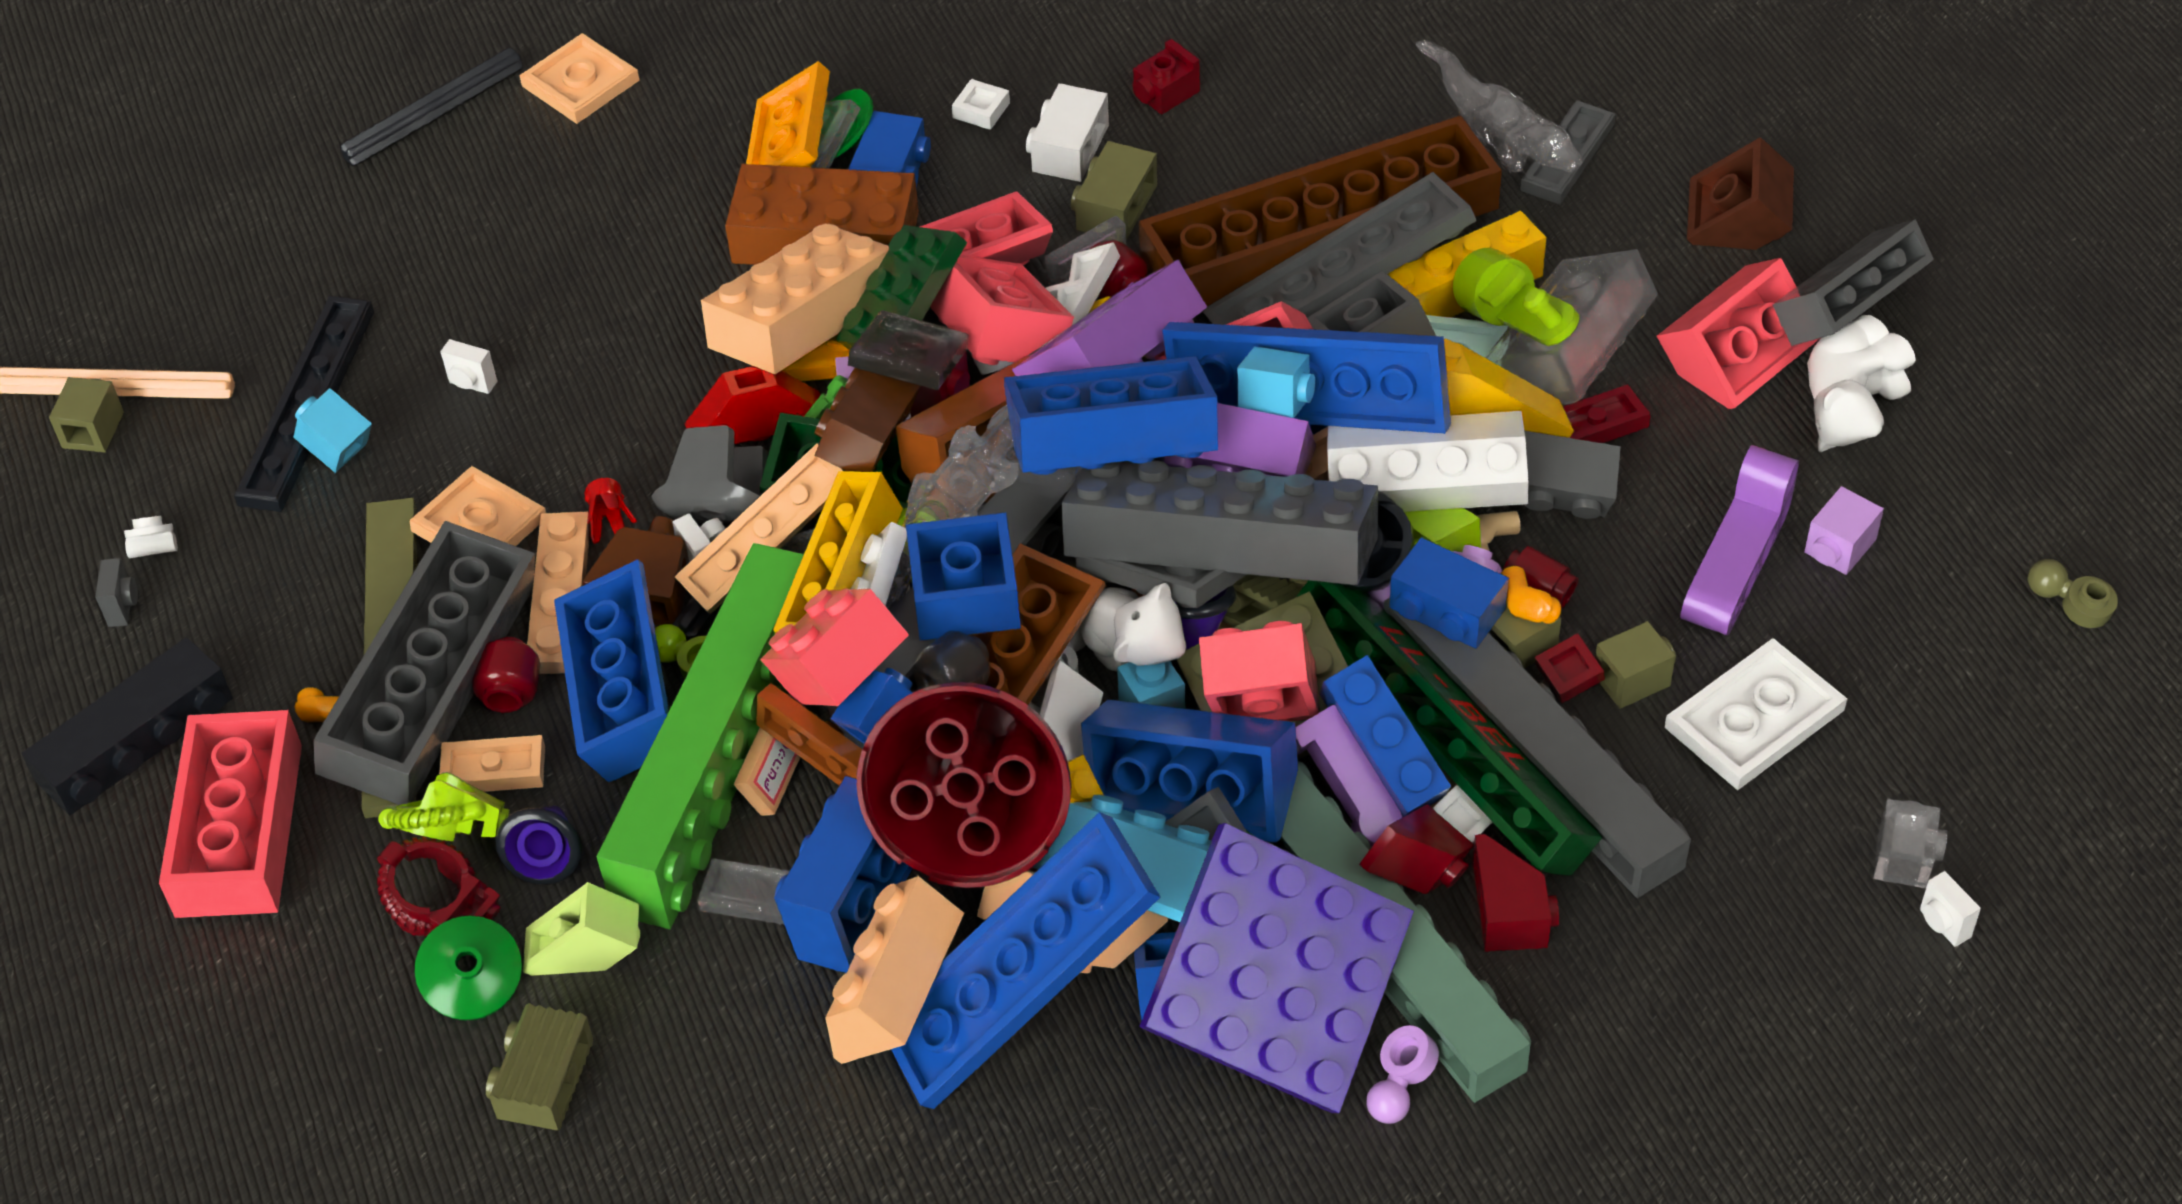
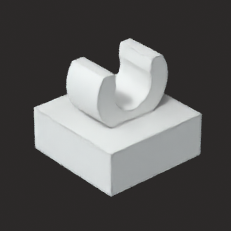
M690 514L672 521L675 536L685 540L689 563L726 529L718 518L706 521L701 527L698 526Z

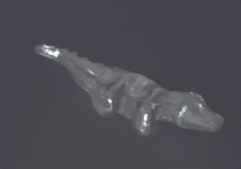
M1429 40L1416 42L1418 50L1440 65L1445 88L1456 105L1459 115L1463 117L1483 146L1489 143L1497 149L1500 162L1506 171L1515 173L1523 171L1527 155H1530L1534 161L1542 166L1565 172H1574L1581 166V155L1562 126H1558L1553 121L1535 114L1528 105L1523 103V99L1520 96L1514 95L1507 88L1493 83H1482L1477 78H1474L1464 69L1456 55Z
M1007 405L993 415L987 425L986 432L981 437L976 433L975 426L967 425L960 427L952 437L948 450L949 457L934 473L924 472L914 477L907 499L908 507L903 527L906 528V524L977 516L978 508L991 493H999L1016 482L1019 472L1018 463L1008 461L1015 454ZM907 539L885 605L887 609L896 599H902L912 579Z

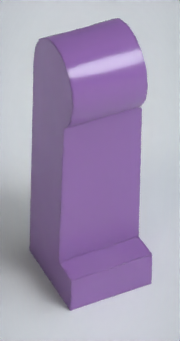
M1332 705L1295 727L1297 755L1305 750L1309 752L1352 820L1351 830L1354 833L1358 831L1363 834L1372 847L1386 827L1401 819L1402 815L1336 706Z

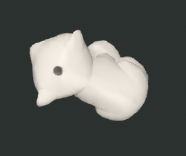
M1861 315L1835 334L1822 337L1810 354L1807 363L1809 387L1814 398L1815 425L1819 435V452H1824L1836 446L1857 443L1880 434L1884 425V417L1872 397L1873 394L1879 393L1885 399L1895 400L1911 392V384L1904 369L1912 366L1916 361L1911 345L1902 336L1889 333L1886 326L1871 315Z
M1167 583L1154 586L1147 595L1139 597L1134 591L1129 589L1106 588L1102 591L1079 627L1080 634L1088 648L1094 652L1097 659L1104 666L1112 671H1117V667L1128 662L1137 666H1144L1175 660L1183 656L1187 648L1181 616L1177 605L1171 598V590Z

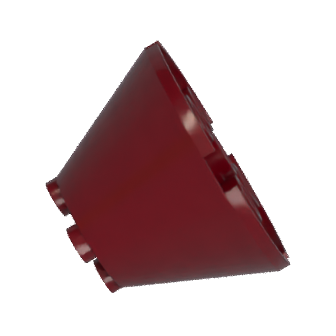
M957 682L933 685L907 695L895 703L882 715L869 733L857 768L856 787L861 813L868 829L880 847L899 865L901 862H904L913 869L928 875L929 881L952 887L970 888L995 885L1008 881L1029 870L1048 853L1049 848L1058 837L1064 826L1071 800V777L1068 761L1062 745L1048 723L1029 705L1015 696L1002 690L976 683Z

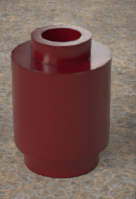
M1527 546L1522 552L1514 550L1503 567V570L1511 566L1523 568L1528 587L1545 591L1551 597L1558 599L1561 604V611L1570 601L1579 580L1578 577L1570 574V567L1531 546Z

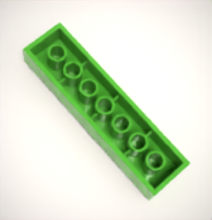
M757 543L752 544L596 856L605 889L639 904L638 922L671 930L678 913L684 912L687 909L692 896V883L698 871H703L710 861L712 841L718 829L723 830L729 821L731 801L737 790L733 784L760 728L756 725L757 695L770 683L787 693V690L760 659L772 648L769 645V641L776 634L773 630L804 554Z

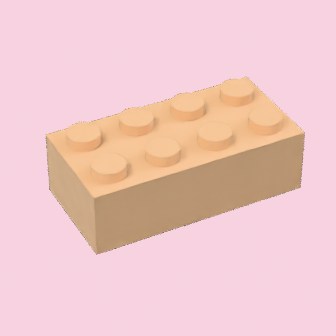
M825 223L815 227L809 234L792 244L784 246L775 255L762 263L755 264L749 271L733 281L721 285L717 291L701 300L708 348L772 374H777L841 332L846 315L857 305L866 289L869 276L878 269L889 250V246L873 241L870 237L859 236L845 231L833 224Z

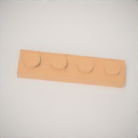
M818 444L812 447L675 576L708 613L711 614L724 602L753 543L780 549L823 509L838 471L843 470L814 456Z
M588 511L541 513L527 645L539 656L541 664L539 674L565 673L554 600L584 585L591 522L587 524Z

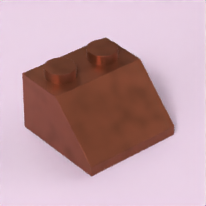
M1760 137L1691 177L1687 240L1692 245L1757 250L1773 240L1782 238L1792 230L1794 167Z

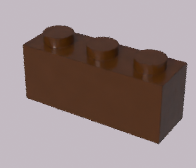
M873 353L864 368L857 365L854 367L845 387L842 386L839 389L831 408H826L814 433L821 437L814 456L845 471L873 472L897 435L895 426L904 422L909 416L925 378Z

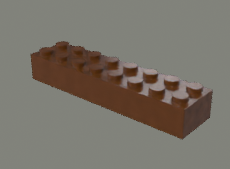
M1460 115L1140 220V257L1146 263L1149 274L1179 260L1208 307L1432 172L1471 206L1475 217L1499 209L1502 170Z

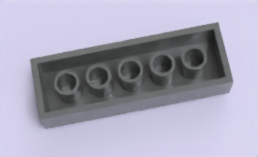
M1151 461L1142 464L1113 462L1107 463L1098 469L1083 468L1062 501L1064 556L1161 566H1184L1191 569L1211 571L1220 569L1231 573L1358 585L1378 539V485L1363 484L1356 479H1341L1336 482L1314 480L1311 476L1305 474L1281 477L1265 475L1258 470H1243L1240 472L1216 471L1215 468L1207 465H1197L1190 468L1173 467L1161 461Z
M444 521L313 739L315 774L398 805L413 802L441 752L442 742H447L474 694L472 681L486 644L507 636L533 590L535 553Z

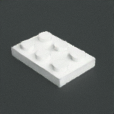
M1772 638L1666 715L1664 728L1735 789L1739 790L1845 710L1847 698Z

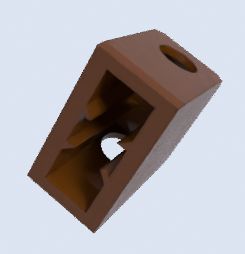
M663 516L653 518L648 531L629 527L621 528L616 532L590 569L583 584L586 585L639 559L644 564L654 624H673L682 612L686 593L685 587L675 578L689 563L685 540L675 536L673 520Z

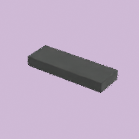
M1576 100L1521 179L1520 191L1561 205L1615 125L1616 114Z

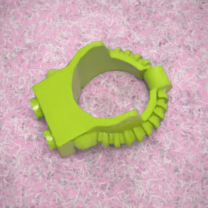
M446 772L437 775L435 781L429 783L423 800L400 804L396 807H386L379 814L378 821L386 829L396 828L429 838L454 841L456 833L471 834L476 828L478 820L484 822L481 837H496L497 830L502 821L509 816L510 809L504 808L505 802Z

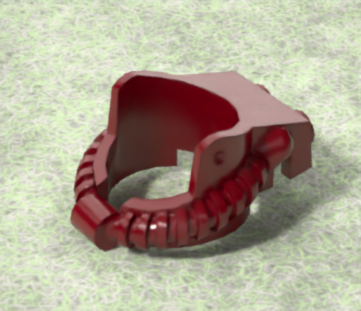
M421 836V839L412 837L411 841L403 840L401 845L391 841L377 857L378 862L382 865L378 870L379 877L377 878V885L379 886L377 890L379 896H381L380 901L383 906H386L385 910L388 915L392 914L391 918L397 925L412 935L427 936L433 929L445 921L461 916H480L493 920L501 909L498 905L500 894L487 887L485 883L475 877V871L473 867H470L471 863L469 860L464 858V854L460 850L456 851L454 845H447V841L441 840L440 842L434 838L427 839L425 836ZM404 858L408 862L417 858L434 859L437 862L439 872L457 885L459 894L456 900L447 907L430 912V908L413 905L401 897L396 889V867Z

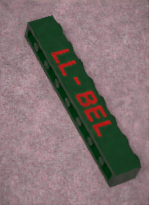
M1308 580L1296 597L1310 591L1347 665L1350 666L1368 655L1438 765L1537 870L1542 873L1571 876L1603 837L1367 592L1354 590L1340 583Z

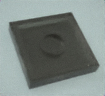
M882 310L850 349L848 366L939 390L966 352L969 335L961 331Z

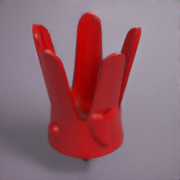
M599 478L587 485L584 492L585 501L589 505L587 524L591 521V539L594 544L599 543L601 540L603 517L606 516L614 535L619 529L625 527L620 508L632 523L637 522L624 503L621 486L616 480L612 478Z

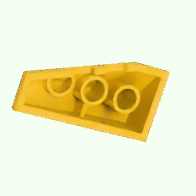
M1444 339L1450 415L1522 411L1525 431L1567 438L1571 437L1574 430L1558 398L1460 343Z

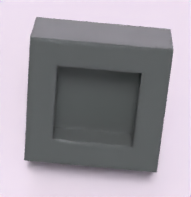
M120 558L104 559L100 563L95 598L108 627L127 626L130 607L136 605L138 600L135 578L128 577Z

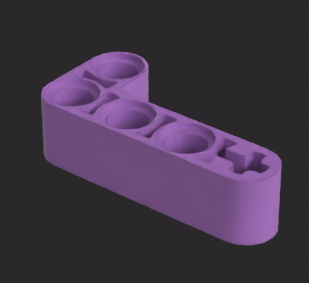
M1754 445L1750 446L1739 472L1734 499L1688 589L1681 609L1680 619L1727 636L1730 634L1788 514L1793 497L1799 460Z

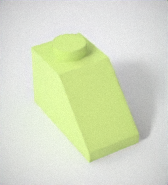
M587 882L526 927L523 972L534 976L606 971L637 949L640 939V929L638 927L639 904Z

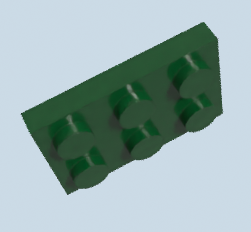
M903 225L901 230L891 239L889 250L880 266L869 276L866 289L857 305L846 315L843 322L844 327L836 340L849 350L869 354L875 353L879 356L894 358L911 340L967 242L956 232Z

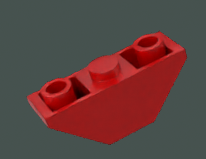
M751 366L722 373L687 419L685 427L687 429L727 425L735 432L734 444L746 441H763L774 435L780 413L805 416L820 397V393L818 390L782 370L777 374H772Z

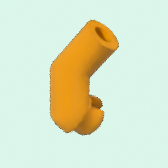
M1511 566L1501 572L1502 575L1509 578L1506 603L1512 615L1527 621L1543 622L1545 624H1551L1559 618L1561 614L1559 600L1551 597L1545 591L1528 587L1523 568Z
M314 687L304 688L297 695V702L294 705L295 712L302 721L307 723L324 722L339 697L324 696L321 690Z

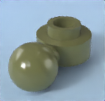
M2042 559L2036 562L2029 570L2028 584L2031 590L2044 598L2062 597L2065 614L2071 621L2082 627L2098 628L2105 625L2117 607L2118 598L2115 590L2110 584L2100 578L2083 576L2072 581L2068 578V572L2064 565L2054 559Z

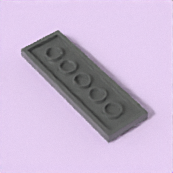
M1432 172L1209 305L1202 313L1208 324L1226 325L1282 301L1304 313L1306 317H1309L1377 273L1384 271L1386 274H1389L1405 263L1419 259L1425 251L1446 239L1456 237L1464 228L1477 220L1471 206Z

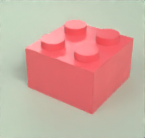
M845 588L843 590L830 591L825 589L807 602L804 607L807 613L795 625H786L770 639L769 645L772 648L760 660L798 703L804 705L839 706L909 634L871 589Z
M1274 621L1266 624L1263 629L1250 631L1225 628L1215 631L1212 636L1199 638L1204 696L1212 712L1289 722L1307 720L1320 713L1315 660L1302 623L1293 624L1288 621Z

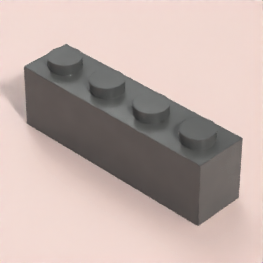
M1916 219L1872 232L1772 305L1791 346L1830 336L1932 262L1934 258Z
M1524 431L1528 469V504H1524L1525 507L1534 511H1548L1552 508L1571 511L1574 516L1584 519H1593L1599 516L1605 517L1617 497L1621 446Z

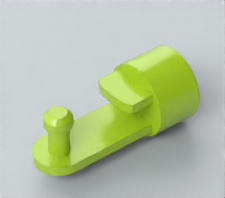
M1482 248L1470 253L1456 270L1453 280V293L1458 305L1466 312L1489 324L1496 326L1507 325L1543 345L1552 346L1568 338L1579 323V314L1572 305L1548 294L1542 288H1536L1534 277L1529 267L1497 249Z

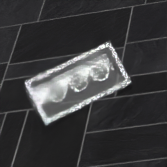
M1638 249L1561 260L1540 288L1544 289L1548 294L1572 305L1578 312L1579 323L1574 332L1564 341L1556 345L1546 346L1508 327L1485 358L1558 398L1561 404L1567 405L1579 401L1585 396L1588 387L1597 375L1606 368V363L1618 347L1626 341L1627 335L1637 322L1645 316L1646 310L1658 296Z

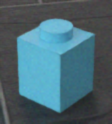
M1254 346L1237 367L1238 407L1295 418L1305 403H1310L1313 398L1315 376L1310 373L1309 354Z
M329 388L318 399L311 396L299 407L295 414L297 423L293 438L336 473L367 444L372 423Z
M1170 661L1137 666L1128 662L1117 667L1119 701L1185 709V683Z

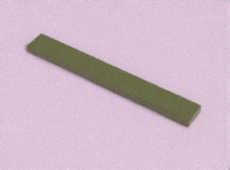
M414 498L366 503L364 654L417 568V534L411 532L410 519L417 514ZM362 791V811L365 818L379 817V814L386 807L398 806V804Z

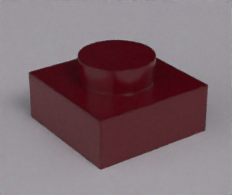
M1578 633L1535 656L1537 668L1561 703L1605 680L1604 670Z

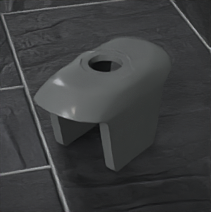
M727 425L687 428L683 432L667 481L656 489L651 497L657 508L674 520L690 514L697 524L705 523L714 518H718L721 523H732L763 494L760 493V484L768 458V450L762 446L734 447L735 432Z

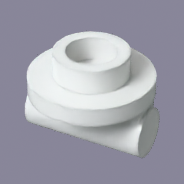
M161 515L132 520L134 529L124 531L126 538L125 548L129 559L178 550L176 535L173 532V524L163 525Z

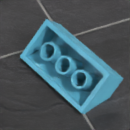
M1093 795L1092 801L1070 803L1064 826L1058 837L1049 848L1048 853L1032 868L1039 870L1095 815L1101 812L1113 818L1161 896L1148 911L1180 922L1211 844V840H1208L1210 833L1207 830L1189 825H1179L1178 829L1166 825V817L1156 812L1135 810V813L1126 811L1122 809L1123 801L1109 796Z

